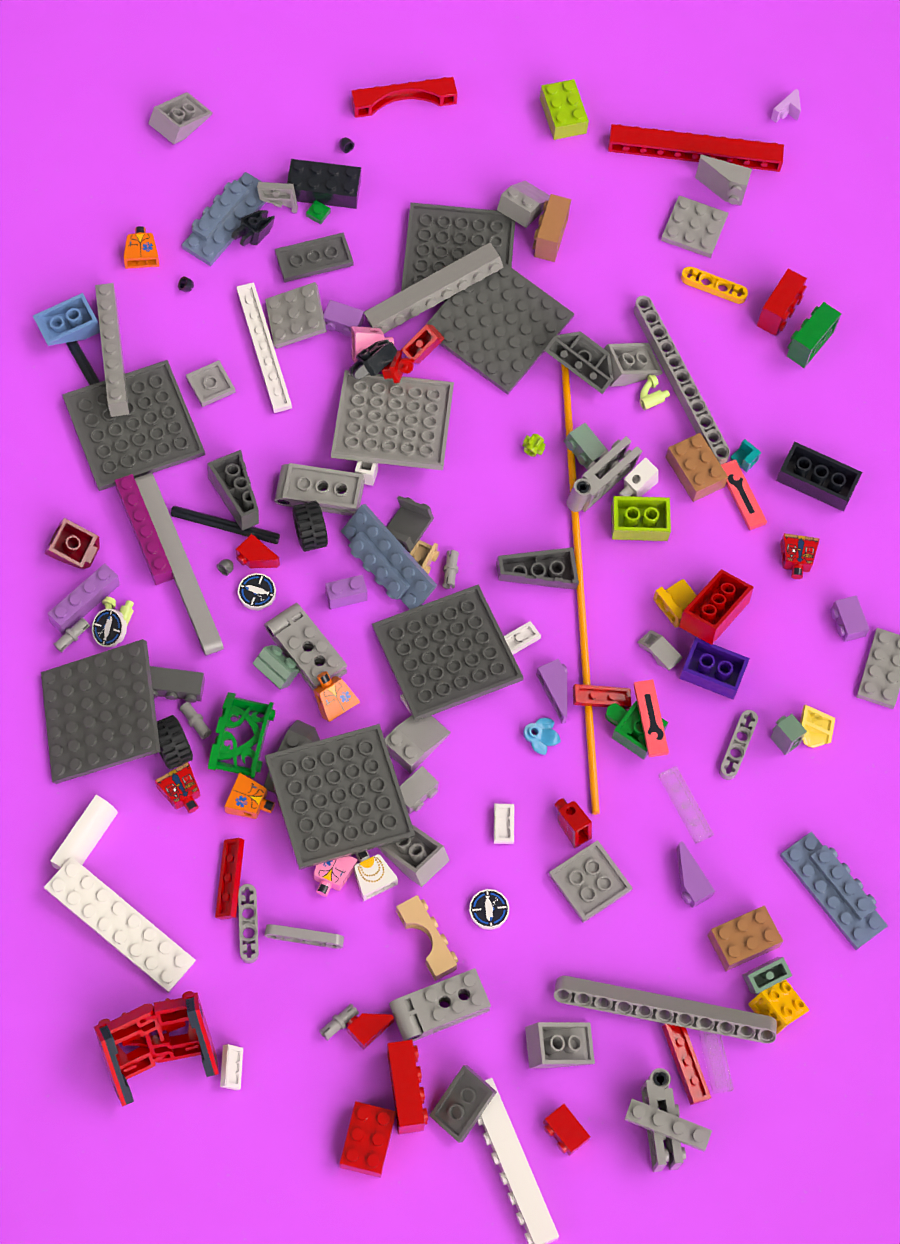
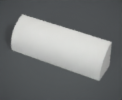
M95 795L50 860L52 866L60 870L71 857L83 865L118 814L117 810L107 801Z

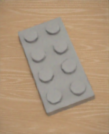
M877 628L856 697L894 709L900 690V635Z

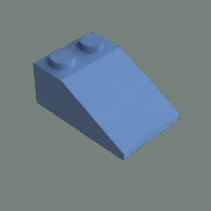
M83 293L33 315L48 346L85 340L100 333L99 323Z

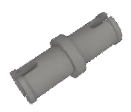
M450 550L447 551L446 565L443 567L445 572L443 587L446 589L455 588V578L459 569L457 567L459 552L451 550V554Z
M81 617L70 629L67 628L65 630L66 633L53 643L54 646L62 653L90 627L89 623Z
M190 702L184 703L180 707V711L187 718L190 727H194L201 739L209 737L212 731L203 721V716L196 712Z
M349 1004L341 1013L335 1014L332 1017L333 1020L320 1029L319 1032L328 1041L340 1029L346 1028L349 1020L359 1014L358 1010L355 1007L353 1008L352 1004Z

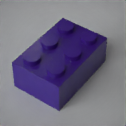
M695 637L679 679L734 700L750 658L720 646L711 645Z

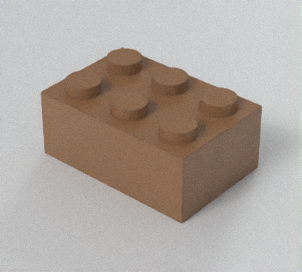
M551 194L549 201L545 200L543 215L541 214L539 227L534 235L532 248L535 250L534 257L555 262L568 221L571 199Z
M701 433L668 447L665 458L693 502L725 487L728 476Z
M765 905L712 928L707 935L725 971L775 950L783 943V939Z

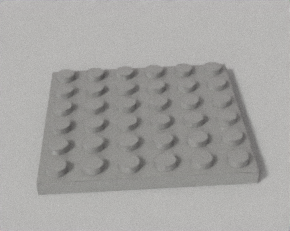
M345 370L331 458L443 470L454 382L402 377L400 383H394L393 378L384 379L383 374L375 376L368 374L362 377V379H355L349 374V370Z

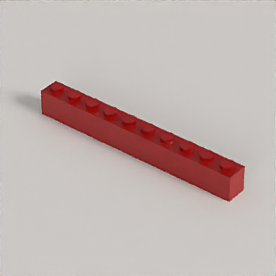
M611 124L608 152L699 162L701 155L751 169L780 172L783 164L784 144Z

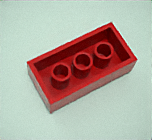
M721 569L683 610L679 627L712 645L749 604L754 586Z
M413 1040L387 1043V1056L398 1133L406 1134L424 1131V1126L428 1121L427 1108L422 1107L425 1099L424 1088L419 1087L422 1073L421 1067L416 1066L419 1058L417 1045L413 1046Z

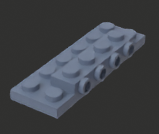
M245 172L238 181L228 182L224 187L222 195H216L213 205L211 207L207 206L204 209L201 219L194 220L192 223V233L183 242L182 249L207 265L212 266L234 240L231 235L240 227L241 218L260 210L266 203L260 200L257 189L258 182L262 181Z
M366 504L358 508L341 530L344 536L351 542L348 545L352 549L351 554L355 558L361 559L363 568L375 575V582L387 589L386 594L390 598L401 599L409 610L421 606L438 586Z
M812 831L781 853L780 857L855 950L888 927L876 911L877 907L875 906L876 900L870 894L866 895L862 890L863 884L857 878L853 879L849 874L851 871L848 865L839 862L835 849L832 847L828 848L826 845L823 846Z

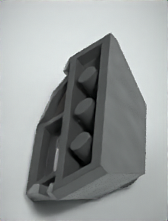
M581 331L555 335L544 349L545 352L601 394L605 392L614 380L610 353Z
M296 720L288 729L277 752L319 741L320 738L315 727ZM268 772L264 787L268 791L275 793L271 776Z

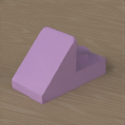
M795 89L774 108L771 119L775 123L781 118L784 119L788 114L795 120H798L801 112L799 90Z

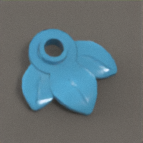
M540 718L536 723H530L525 726L523 730L524 738L531 742L533 750L541 755H546L547 746H555L561 742L558 733L552 729L554 726L552 719ZM531 730H534L536 735H533Z

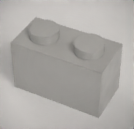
M423 766L400 785L409 814L421 809L424 805L423 802L428 797L430 799L433 798L438 792L439 782Z

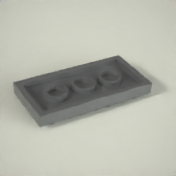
M344 232L275 249V255L284 282L354 266Z

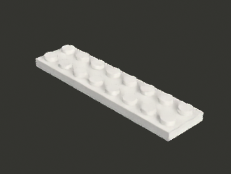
M73 857L44 886L47 892L168 993L196 962L193 957Z

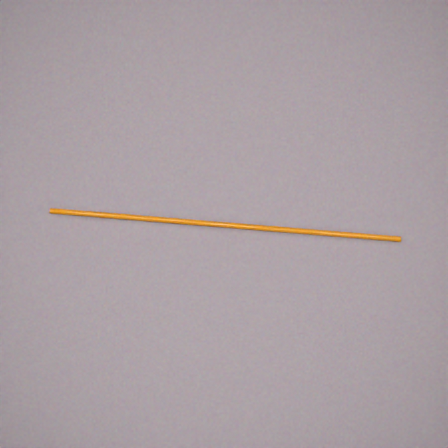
M561 364L567 437L573 431L569 369ZM567 448L569 487L571 492L576 482L575 455ZM571 511L574 556L579 581L577 604L583 685H591L579 512ZM584 706L592 814L597 815L600 814L593 710L592 706Z

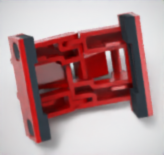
M187 991L183 993L182 998L172 1000L166 998L164 1001L154 1002V1006L152 1004H144L128 1013H122L120 1017L112 1021L102 1019L98 1025L94 1026L114 1090L122 1107L134 1102L127 1079L156 1066L155 1062L162 1063L201 1055L206 1076L219 1074L217 1055L198 992ZM185 1021H189L187 1034L169 1036L170 1032L186 1026ZM156 1031L157 1035H152L151 1032ZM122 1042L123 1046L140 1047L126 1054L118 1044Z

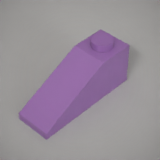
M556 659L538 667L536 675L563 724L566 723L568 671L566 666L561 664L559 659Z
M681 841L676 848L681 895L685 903L690 904L694 908L711 898L715 890L683 841Z

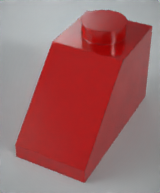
M253 534L236 548L237 560L242 565L246 564L250 569L277 568L280 566L279 557Z
M362 1013L359 1017L355 1015L347 1023L349 1025L347 1032L364 1050L394 1023V1017L391 1014Z

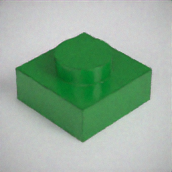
M315 200L306 212V217L322 224L330 214L331 208Z

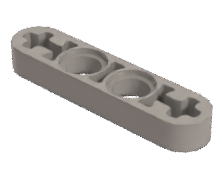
M746 710L742 713L719 772L721 777L726 780H732L737 775L758 722V716L752 710ZM750 716L752 717L748 728L744 727L746 718ZM744 732L747 735V740H739L737 733ZM738 749L741 756L735 758L730 754V751ZM729 763H734L731 768L732 772H730V774H727L726 769L728 768Z
M244 884L240 887L238 894L240 955L245 963H254L259 956L257 893L253 885ZM246 890H250V893H253L249 896L250 904H246V897L242 895ZM245 909H252L254 911L253 917L249 919L244 918L242 913ZM245 929H253L255 932L252 938H245L243 936ZM243 942L251 943V950L255 952V954L251 955V958L244 954L247 952V944L243 945Z
M274 924L266 925L264 934L265 937L270 939L335 949L343 948L344 936L339 934Z

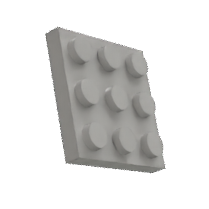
M679 196L661 241L711 258L728 217V212Z
M315 282L265 299L273 344L276 349L327 332L318 285Z
M598 840L549 872V876L583 923L633 889Z

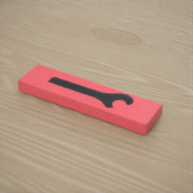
M733 460L721 464L728 476L726 485L748 529L752 530L766 525L767 520L737 461Z
M652 679L634 682L633 685L648 756L668 755L669 750L654 681Z

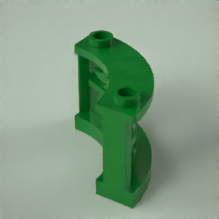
M228 692L222 707V715L219 717L215 731L219 736L216 735L215 743L212 744L208 769L241 773L255 778L256 773H260L263 761H260L266 732L270 721H274L276 710L273 709L274 703L270 702L268 705L235 697V693ZM258 714L264 715L261 718L257 717ZM236 717L238 721L233 722L231 718ZM246 720L252 728L254 736L243 745L237 747L235 737L226 730L227 728H236ZM257 724H262L261 732ZM226 740H231L233 743V749H231L230 745L225 746L224 742ZM257 744L256 752H254L251 748ZM241 755L244 764L245 758L251 757V767L238 766L237 756ZM233 758L234 765L220 762V760Z

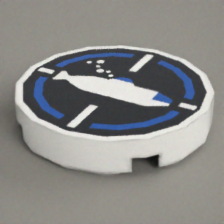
M254 573L242 579L238 587V596L244 607L259 611L272 605L276 597V587L270 577Z
M104 609L94 618L92 623L93 637L103 647H115L124 640L127 632V623L122 617L123 614L118 610Z
M486 889L479 891L473 896L470 902L469 914L471 920L480 928L493 930L502 926L507 920L509 904L502 893Z

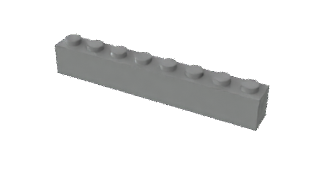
M488 243L364 312L365 317L371 328H379L385 334L389 330L502 269L501 258L492 244Z
M114 284L95 285L111 417L129 415Z

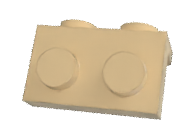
M419 540L409 554L429 574L431 570L430 564L432 561L435 562L440 552L438 551L437 543H434L432 546Z

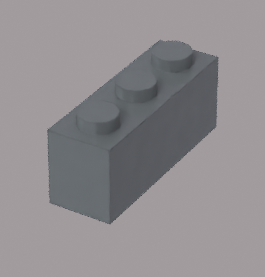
M150 666L154 698L162 696L169 700L184 699L191 703L202 700L205 683L204 673Z

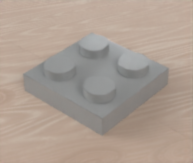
M219 360L186 374V378L202 407L236 393L231 380Z

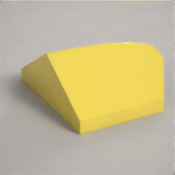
M803 705L800 723L807 730L803 743L812 748L831 743L835 718L810 706Z

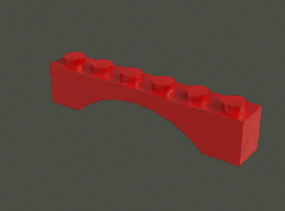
M454 77L351 90V101L355 118L372 116L377 110L387 104L407 99L424 100L438 106L457 104V89Z

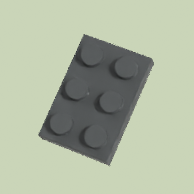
M463 1065L429 1116L458 1143H461L465 1140L497 1091L468 1065Z

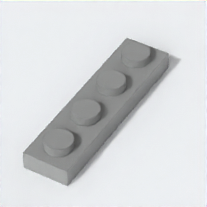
M635 1099L631 1100L624 1119L703 1152L706 1150L712 1133L710 1129Z

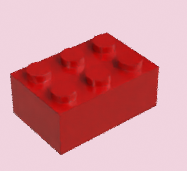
M788 268L763 306L757 326L774 336L777 335L779 330L783 331L788 317H792L795 312V306L799 305L804 297L803 294L807 288L805 285L807 278Z
M355 1101L340 1160V1168L381 1178L396 1111Z

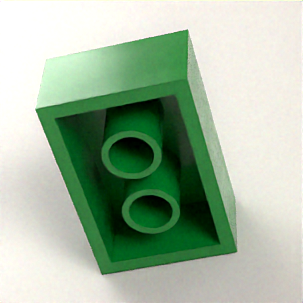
M825 302L820 307L816 306L811 313L810 319L806 318L803 321L800 331L796 330L793 333L792 341L787 347L789 349L787 357L805 368L835 332L842 313Z

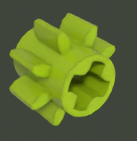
M532 434L531 437L526 435L522 446L525 447L524 452L527 455L535 457L537 454L542 455L546 444H544L543 437L538 434Z

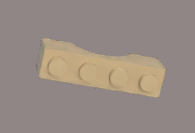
M416 895L396 906V913L405 929H418L429 937L432 950L426 958L425 964L436 981L455 971L458 959L453 951L450 952L446 946L448 941L445 935H440L437 928L439 926L435 918L429 916L427 912L429 908L425 900H420L419 896Z

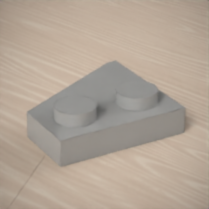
M258 182L257 189L260 200L272 203L280 208L284 205L292 208L291 212L297 213L298 205L293 184Z

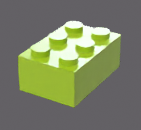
M575 80L541 85L540 101L553 140L586 134L589 120Z
M614 496L611 505L612 540L668 541L671 533L670 498Z

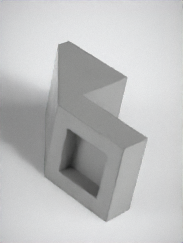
M652 630L638 641L639 646L652 653L657 664L667 670L673 668L682 659V656L662 635Z

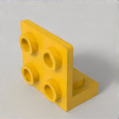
M682 579L666 590L662 586L655 591L653 600L674 627L677 628L679 627L683 610L697 595L687 582Z
M786 979L765 989L748 1003L754 1013L768 1015L776 1019V1035L809 1011L804 1001L801 1000Z

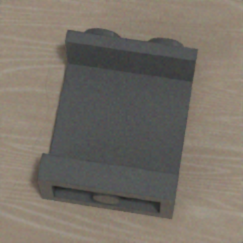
M398 496L397 500L400 504V509L386 528L411 553L434 517L428 505L424 503L419 504L409 497Z

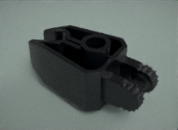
M258 210L241 218L240 227L231 236L234 240L242 237L240 240L242 246H246L249 243L251 245H258L269 234L275 216L267 218V210Z
M388 339L377 341L357 354L356 359L358 361L349 367L348 372L355 379H362V377L368 374L375 376L393 361L397 349Z

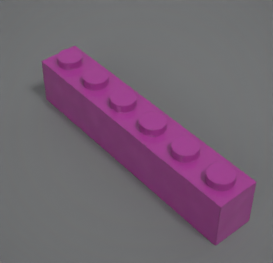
M133 474L116 479L117 492L155 585L174 579L172 568Z

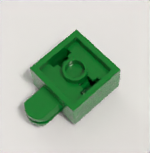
M635 701L629 711L616 703L611 704L607 708L605 718L616 726L612 739L644 760L648 755L637 701ZM662 718L663 727L665 731L668 722Z

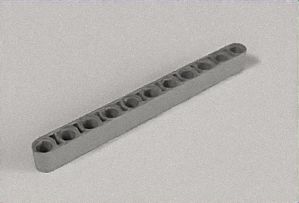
M639 296L636 299L634 315L696 434L701 433L720 465L727 463L730 455L729 447L654 304L649 297Z
M153 473L135 478L205 656L224 650L217 628Z
M560 976L556 980L554 998L560 1003L769 1044L776 1039L777 1021L768 1015L570 976Z

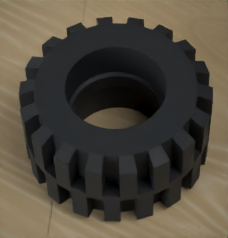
M315 500L294 505L292 510L293 519L302 550L306 552L327 547V530L319 503Z
M171 715L157 721L160 744L159 753L166 767L171 770L191 761L193 754L178 719Z

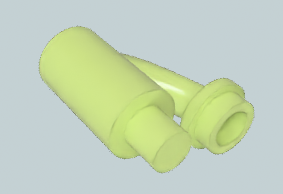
M655 375L647 376L648 381L640 393L639 401L644 410L664 402L665 398L670 396L668 390H658L648 395L649 389L651 387L655 388L659 384Z
M106 596L102 600L105 609L116 607V600L112 597ZM127 600L125 606L122 605L119 610L123 614L122 617L126 620L127 626L134 612L132 609L134 603L130 600Z

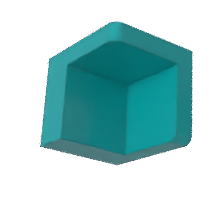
M744 439L740 448L730 459L732 461L736 460L740 468L747 473L758 462L761 452Z

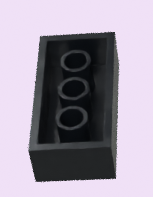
M291 159L287 184L294 185L297 202L314 203L317 200L324 205L357 209L361 184V167Z
M794 441L776 481L844 512L863 472Z

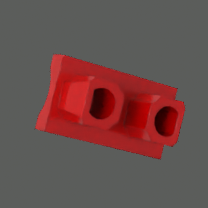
M399 350L393 361L382 369L384 379L393 378L394 383H400L403 373H410L413 370L414 364L410 359L402 358V350Z

